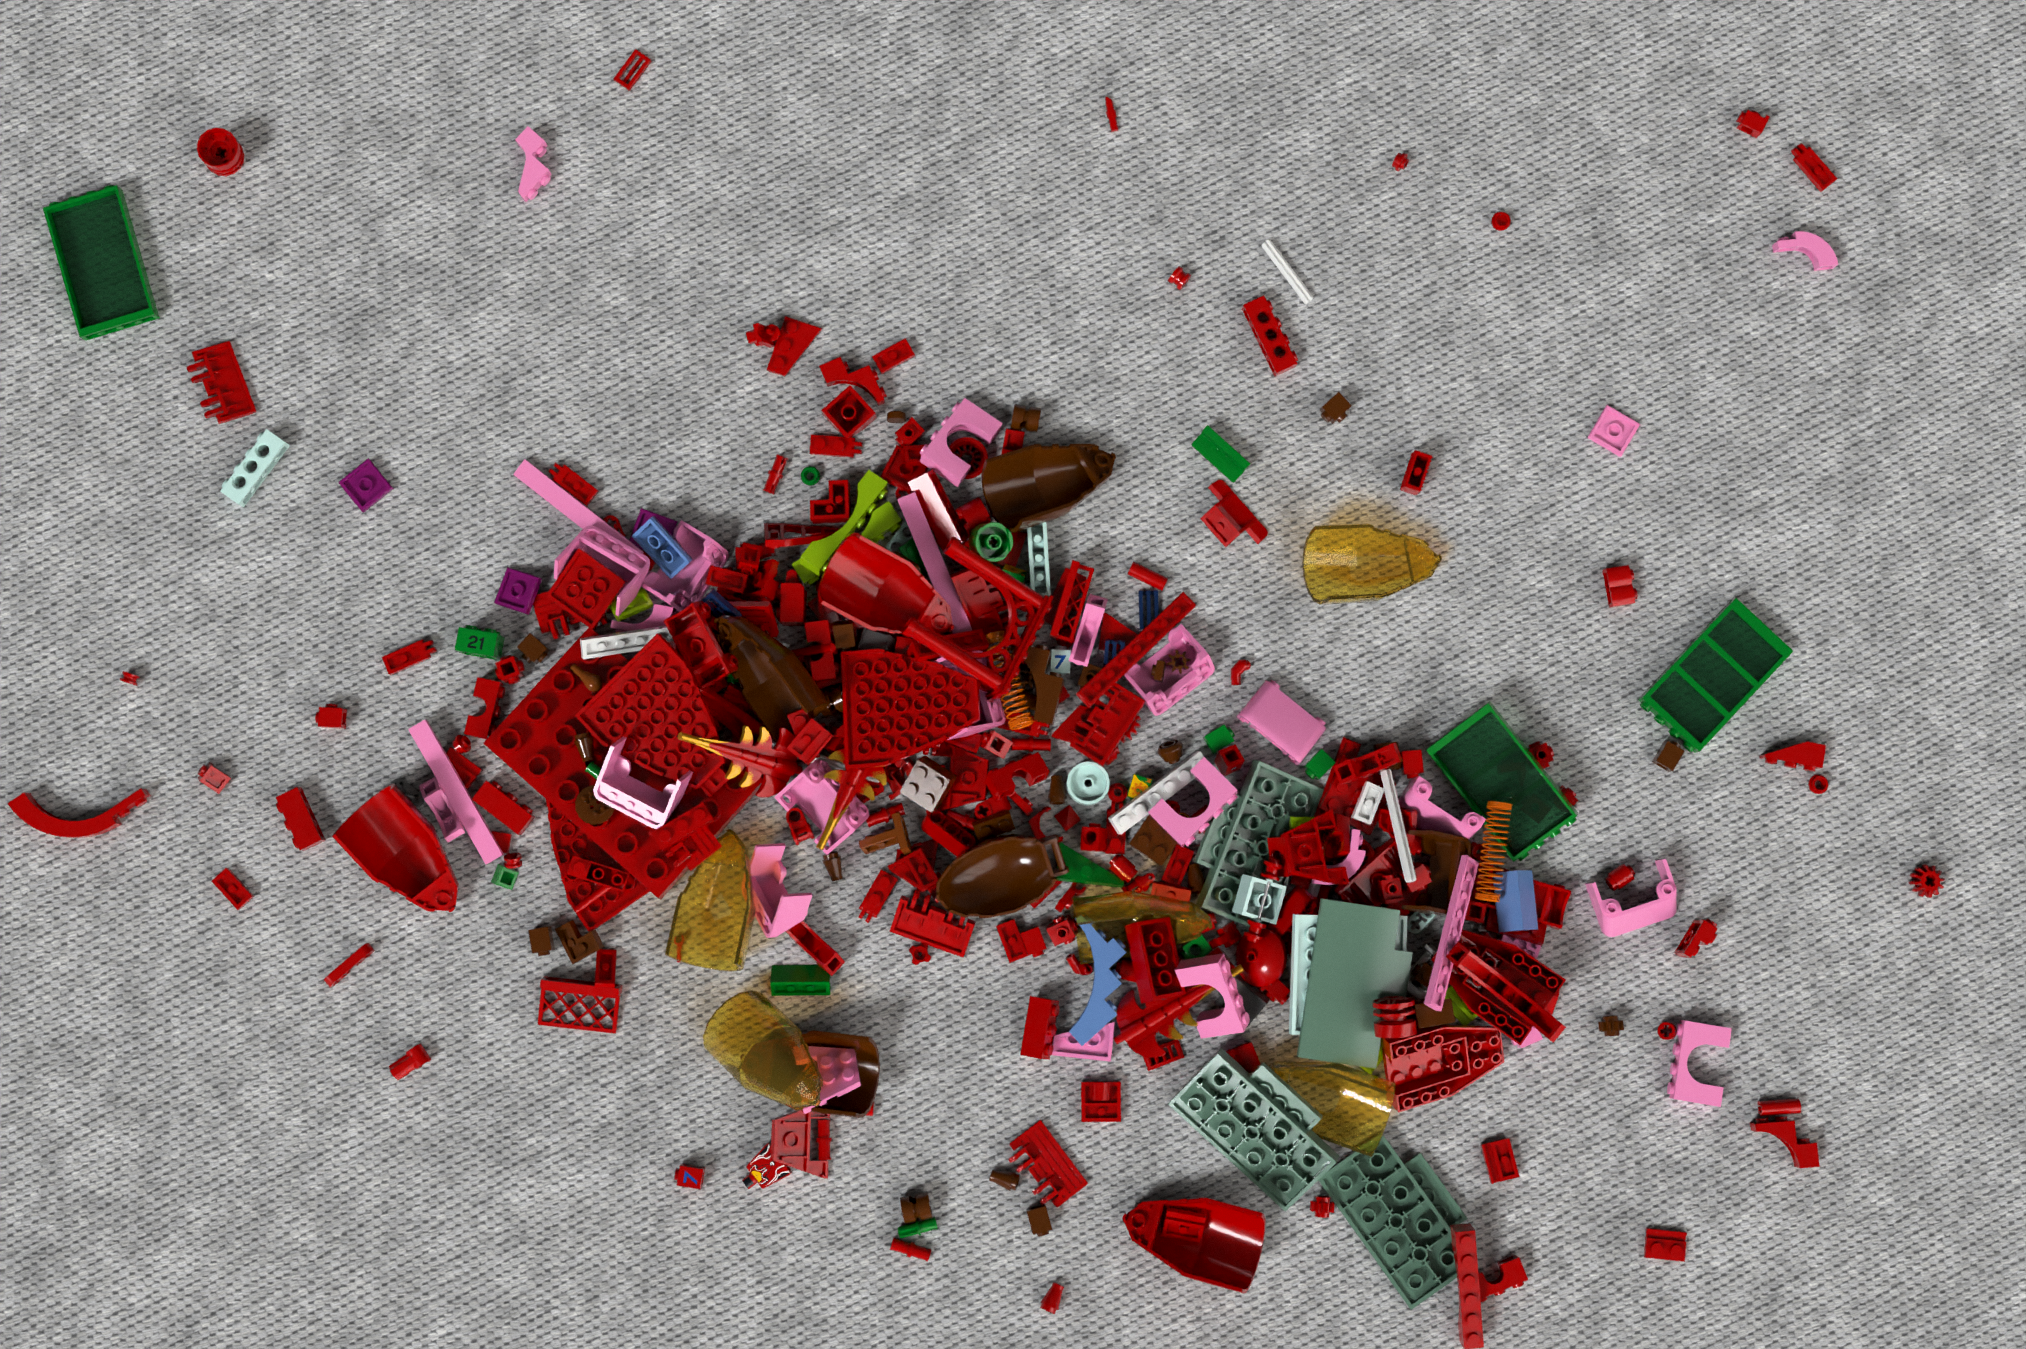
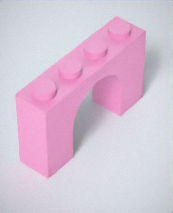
M966 398L961 403L957 402L952 409L953 414L950 417H945L941 424L943 427L940 431L936 430L930 438L932 440L929 445L925 444L920 451V462L928 468L934 469L935 473L956 487H959L968 475L971 465L950 451L947 445V437L957 431H966L990 445L1003 424Z
M1205 757L1190 770L1191 774L1207 789L1210 795V802L1204 813L1194 818L1183 817L1177 814L1163 799L1148 812L1181 847L1184 845L1188 847L1196 839L1194 836L1199 831L1201 833L1204 832L1210 825L1208 822L1213 817L1215 819L1218 818L1224 811L1222 808L1227 803L1231 805L1238 798L1236 795L1238 790Z
M1224 953L1181 960L1175 969L1181 987L1198 984L1210 985L1217 989L1224 998L1225 1007L1202 1011L1195 1021L1198 1023L1196 1027L1201 1039L1244 1032L1250 1022V1017L1244 1009L1243 998L1238 993L1236 980L1232 977L1230 964L1226 960Z
M1680 1020V1024L1677 1023L1676 1025L1677 1043H1674L1672 1050L1675 1060L1670 1065L1672 1081L1667 1086V1093L1670 1094L1669 1098L1721 1107L1724 1087L1702 1084L1694 1080L1688 1071L1687 1060L1691 1051L1700 1045L1708 1044L1729 1048L1732 1028Z

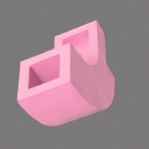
M1795 231L1790 238H1779L1772 245L1773 253L1800 251L1806 254L1812 261L1814 271L1829 270L1838 265L1837 257L1831 246L1821 237L1809 232Z
M654 604L652 614L645 621L632 624L612 620L610 628L615 630V633L665 626L664 620L673 616L676 609Z
M436 777L421 784L419 789L422 797L434 813L445 840L450 842L464 834L463 824Z

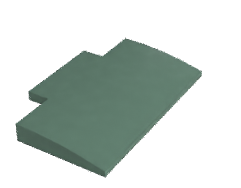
M1252 760L1241 791L1237 795L1238 798L1231 805L1227 803L1222 808L1224 811L1218 818L1215 819L1213 817L1209 821L1210 825L1204 833L1193 861L1210 868L1196 906L1250 927L1247 920L1254 921V918L1232 912L1242 874L1265 880L1266 877L1260 876V874L1266 871L1267 866L1264 864V860L1268 861L1270 858L1267 838L1282 835L1289 831L1290 816L1314 817L1324 789L1261 761ZM1291 876L1279 877L1280 880H1273V883L1287 886ZM1265 921L1259 922V923H1262V924L1267 925V927H1268V925H1269V922H1265Z
M1320 899L1297 1057L1377 1069L1381 1038L1375 1037L1374 1022L1382 1019V1017L1373 1015V1011L1376 1008H1373L1372 1001L1386 996L1406 997L1413 952L1395 949L1400 910Z
M1222 1048L1208 1060L1168 1103L1171 1108L1285 1212L1337 1163L1340 1156L1311 1130L1323 1117L1313 1106L1264 1062L1250 1074Z
M1380 1131L1337 1162L1318 1180L1411 1310L1457 1278L1451 1225L1461 1224L1468 1218L1420 1152L1403 1163Z

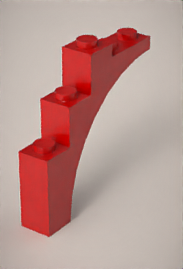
M1459 941L1447 954L1446 958L1499 998L1553 1043L1566 1028L1541 1005Z

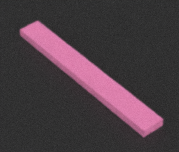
M524 459L514 472V476L582 529L587 526H595L638 552L644 553V551L528 460Z
M913 492L897 499L932 585L950 605L952 623L954 625L952 633L972 631L916 493Z
M427 719L409 728L410 734L484 863L487 865L503 856L504 853Z
M1468 855L1461 856L1424 1001L1425 1005L1435 1011H1442L1453 968V963L1446 956L1460 940L1479 862Z

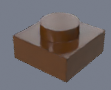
M1157 660V664L1152 666L1151 676H1154L1155 682L1163 683L1166 668L1165 661Z

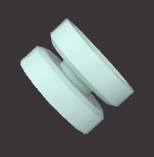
M1089 761L1079 763L1073 767L1066 782L1067 792L1072 800L1086 806L1097 804L1103 800L1109 791L1110 785L1109 776L1105 769L1099 764ZM1086 780L1091 781L1092 785L1090 787L1085 786L1084 782Z

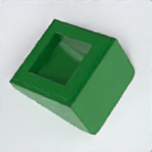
M498 864L491 883L512 890L519 872Z

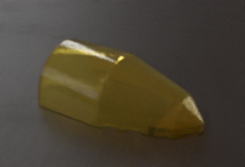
M1370 524L1315 526L1307 536L1303 549V576L1309 595L1314 602L1320 605L1375 602L1432 577L1442 557L1431 550L1425 540L1405 534L1391 533V530L1377 529L1374 528V525Z
M727 829L726 833L717 838L723 847L695 869L693 875L689 876L687 880L689 882L684 891L680 892L665 955L689 965L732 972L741 971L744 968L756 908L749 850L733 830Z
M1136 891L1072 898L1073 914L1077 925L1093 923L1092 927L1096 931L1100 929L1106 935V942L1111 938L1115 940L1119 938L1126 946L1124 948L1126 954L1120 959L1131 958L1125 930L1126 925L1170 917L1176 945L1197 939L1201 936V932L1207 927L1212 928L1210 916L1196 904L1189 901ZM1079 926L1076 937L1080 964L1094 963L1090 944L1084 931Z
M753 990L740 992L726 1000L714 1012L703 1034L704 1047L746 1090L794 1110H802L804 1107H817L820 1105V1088L823 1086V1078L809 1053V1047L804 1042L801 1030L764 994Z
M1274 1061L1268 1065L1323 1116L1311 1129L1323 1140L1370 1157L1374 1155L1390 1116L1395 1095L1394 1082L1332 1062Z

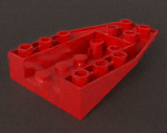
M1462 929L1459 940L1461 944L1507 978L1544 1009L1566 981V979L1516 945ZM1437 952L1431 959L1433 962H1435ZM1453 964L1449 983L1469 1010L1521 1045L1532 1030V1025Z
M1442 1025L1417 1029V1034L1410 1037L1381 1038L1388 1100L1398 1113L1451 1097L1504 1063L1502 1035L1493 1026Z

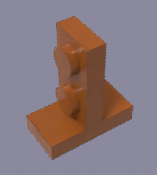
M899 812L892 814L895 829H886L881 834L869 835L859 841L860 848L865 854L898 843L900 850L905 856L913 852L905 820Z

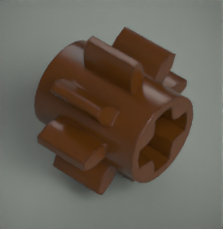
M1175 650V656L1168 655L1171 658V662H1168L1167 665H1172L1171 672L1177 669L1179 674H1182L1183 667L1189 669L1186 662L1191 661V659L1184 657L1186 652H1183L1181 655L1178 650ZM1181 657L1183 666L1179 665L1176 667L1174 658L1178 659Z
M1025 665L1024 670H1020L1017 675L1020 679L1016 682L1022 683V689L1024 690L1026 685L1032 688L1031 680H1034L1031 671L1027 670V665ZM1022 673L1029 675L1028 682L1020 680Z
M1618 1015L1603 1016V1022H1598L1599 1031L1604 1032L1605 1036H1619V1031L1624 1030L1623 1020H1618Z

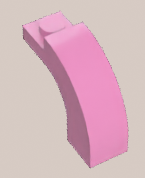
M1350 829V853L1338 864L1326 865L1327 869L1346 867L1348 878L1357 872L1366 853L1365 850H1358V846H1362L1363 835H1360V830ZM1312 879V884L1332 885V883Z

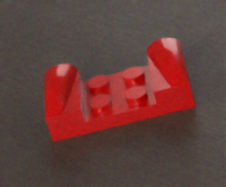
M703 601L693 602L679 613L664 620L700 690L710 687L738 670V659L736 656L730 653H723L706 620L711 616V609Z
M1390 838L1369 862L1351 878H1348V885H1339L1333 890L1342 901L1380 906L1382 904L1379 902L1376 880L1383 879L1382 875L1394 874V877H1399L1397 873L1402 871L1395 839ZM1393 885L1389 888L1390 892H1393Z
M1501 868V869H1504V871H1495V870H1493V873L1507 872V871H1509V870H1508V869H1505V868ZM1533 880L1538 923L1557 930L1562 929L1564 912L1571 891L1565 889L1563 885L1554 884L1553 886ZM1487 889L1488 892L1494 893V890ZM1485 901V904H1487L1486 909L1496 910L1495 902Z

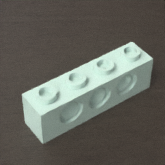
M267 429L265 432H261L257 437L256 444L247 450L244 460L235 466L232 476L223 482L220 492L244 507L290 445ZM265 448H269V453L266 456H262V451ZM257 463V469L251 472L252 464ZM245 479V485L239 487L240 480Z
M1044 522L1027 528L1030 588L1042 596H1050L1047 524Z

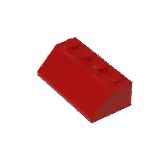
M1170 917L1126 925L1125 930L1141 1004L1186 995L1185 987H1181L1175 972L1179 964V958Z

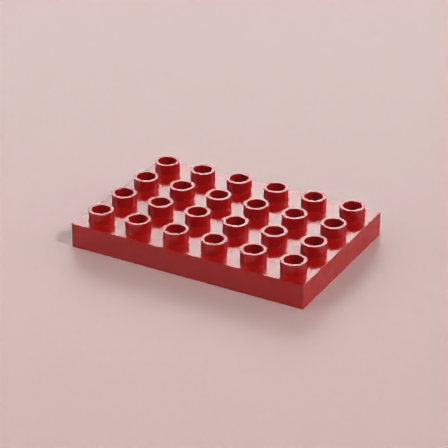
M588 628L483 744L661 900L689 869L685 864L692 859L691 857L675 868L673 866L674 861L683 856L686 850L681 848L672 857L667 858L665 854L671 848L662 852L654 837L649 835L651 827H643L640 821L615 809L613 815L606 822L597 825L584 822L578 816L575 809V801L578 794L584 788L595 785L597 781L585 769L592 761L602 768L610 748L603 746L593 736L595 759L583 762L574 742L575 735L589 731L575 715L599 691L592 692L588 690L583 681L580 680V677L573 673L570 668L573 664H576L584 671L599 675L603 680V688L629 662L621 654L583 659L581 657L580 638L599 636L594 630ZM624 756L631 763L629 776L663 793L664 788L668 784L677 783L673 779L647 770ZM727 758L726 762L722 765L726 772L732 761ZM745 766L739 775L729 779L711 797L701 788L695 789L687 785L683 796L692 808L704 802L715 821L707 827L716 838L756 794L762 784L763 778L760 777L759 780L750 786H739L746 772Z

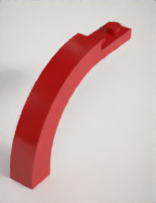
M140 788L101 815L80 821H69L52 815L37 803L31 793L24 792L7 804L20 819L41 832L60 837L85 838L106 833L122 825L118 817H126L131 813L130 809L135 806L140 807L147 802V798L151 795L147 789Z

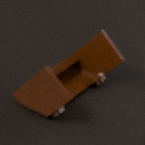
M1409 830L1408 834L1421 837V849L1425 854L1430 855L1429 870L1432 882L1428 884L1427 893H1420L1417 896L1415 905H1402L1401 909L1419 913L1447 915L1461 856L1468 855L1470 857L1471 855L1470 841L1464 837L1434 830Z

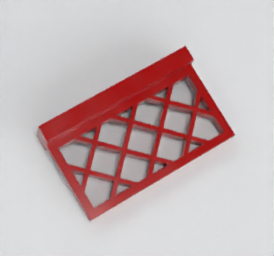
M544 976L541 979L538 1025L616 1034L622 985L615 984V988L595 987V982L548 976ZM546 991H553L558 997L551 1004L545 998ZM567 993H572L578 999L571 1006L563 998ZM587 995L593 996L597 1001L591 1008L582 1000ZM606 998H615V1006L610 1010L602 1003ZM558 1000H561L567 1008L561 1014H558L552 1006ZM578 1002L587 1010L579 1017L572 1009ZM598 1004L606 1012L599 1019L591 1011ZM548 1008L556 1016L552 1021L543 1020V1014ZM568 1010L575 1017L572 1023H565L561 1018ZM587 1013L595 1020L590 1026L585 1025L581 1021V1018ZM608 1015L613 1021L612 1028H605L600 1020Z

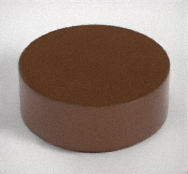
M890 411L887 413V422L905 423L906 414L901 411Z

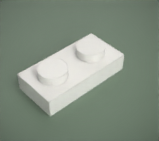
M1365 781L1351 818L1371 825L1384 793V788Z

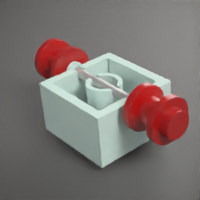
M1269 858L1268 861L1264 860V864L1267 867L1266 871L1261 873L1260 876L1266 877L1265 880L1242 874L1232 912L1254 918V921L1247 920L1250 928L1249 931L1244 932V935L1247 936L1246 940L1258 943V940H1263L1260 933L1267 925L1259 922L1265 921L1277 924L1287 886L1273 883V880H1280L1277 872L1279 869H1283L1279 860Z

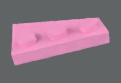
M1115 1022L1106 1024L1083 1046L1079 1044L1070 1032L1054 1035L1052 1056L1111 1062Z

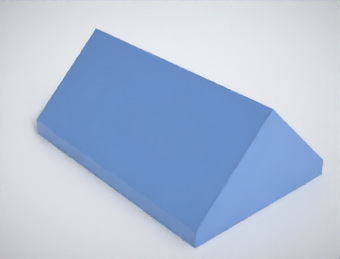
M652 516L632 535L634 540L670 579L693 560L655 516Z
M1532 870L1494 873L1503 875V877H1493V880L1502 882V884L1493 883L1494 887L1501 888V890H1494V893L1501 895L1500 902H1495L1498 933L1538 930Z

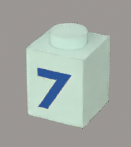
M1055 646V649H1051L1050 672L1070 675L1069 658L1071 650H1067L1066 646Z

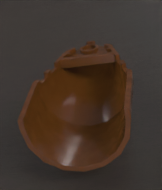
M1033 444L986 459L981 474L986 504L995 521L1005 526L1010 532H1017L1065 516L1108 481L1112 475L1116 455L1113 452L1109 454L1100 450L1099 446L1095 444H1070L1069 446H1059V444L1041 446V444Z
M721 615L714 619V622L718 625L716 640L723 653H730L738 659V670L732 675L734 679L738 678L742 686L740 692L762 725L770 733L775 743H777L780 727L787 729L792 734L794 733L787 717L788 713L803 708L805 713H808L809 719L811 717L815 718L830 704L796 654L746 617Z
M813 1030L805 1034H795L787 1038L756 1043L750 1048L751 1050L737 1061L749 1084L803 1111L801 1094L820 1091L821 1084L817 1061L797 1065L794 1046L796 1045L855 1049L861 1086L840 1097L835 1096L827 1100V1103L822 1106L817 1105L811 1108L810 1112L863 1118L870 1111L878 1088L880 1072L879 1052L877 1044L871 1037Z

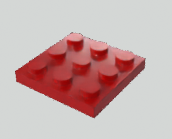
M578 548L546 597L589 628L595 630L627 581L587 552Z
M1344 756L1341 762H1344L1350 758ZM1335 773L1318 809L1324 812L1333 809L1334 815L1337 813L1350 817V826L1367 835H1371L1378 821V808L1385 806L1387 803L1385 792L1382 795L1371 825L1353 819L1351 816L1365 781L1383 788L1381 775L1376 773L1340 785Z

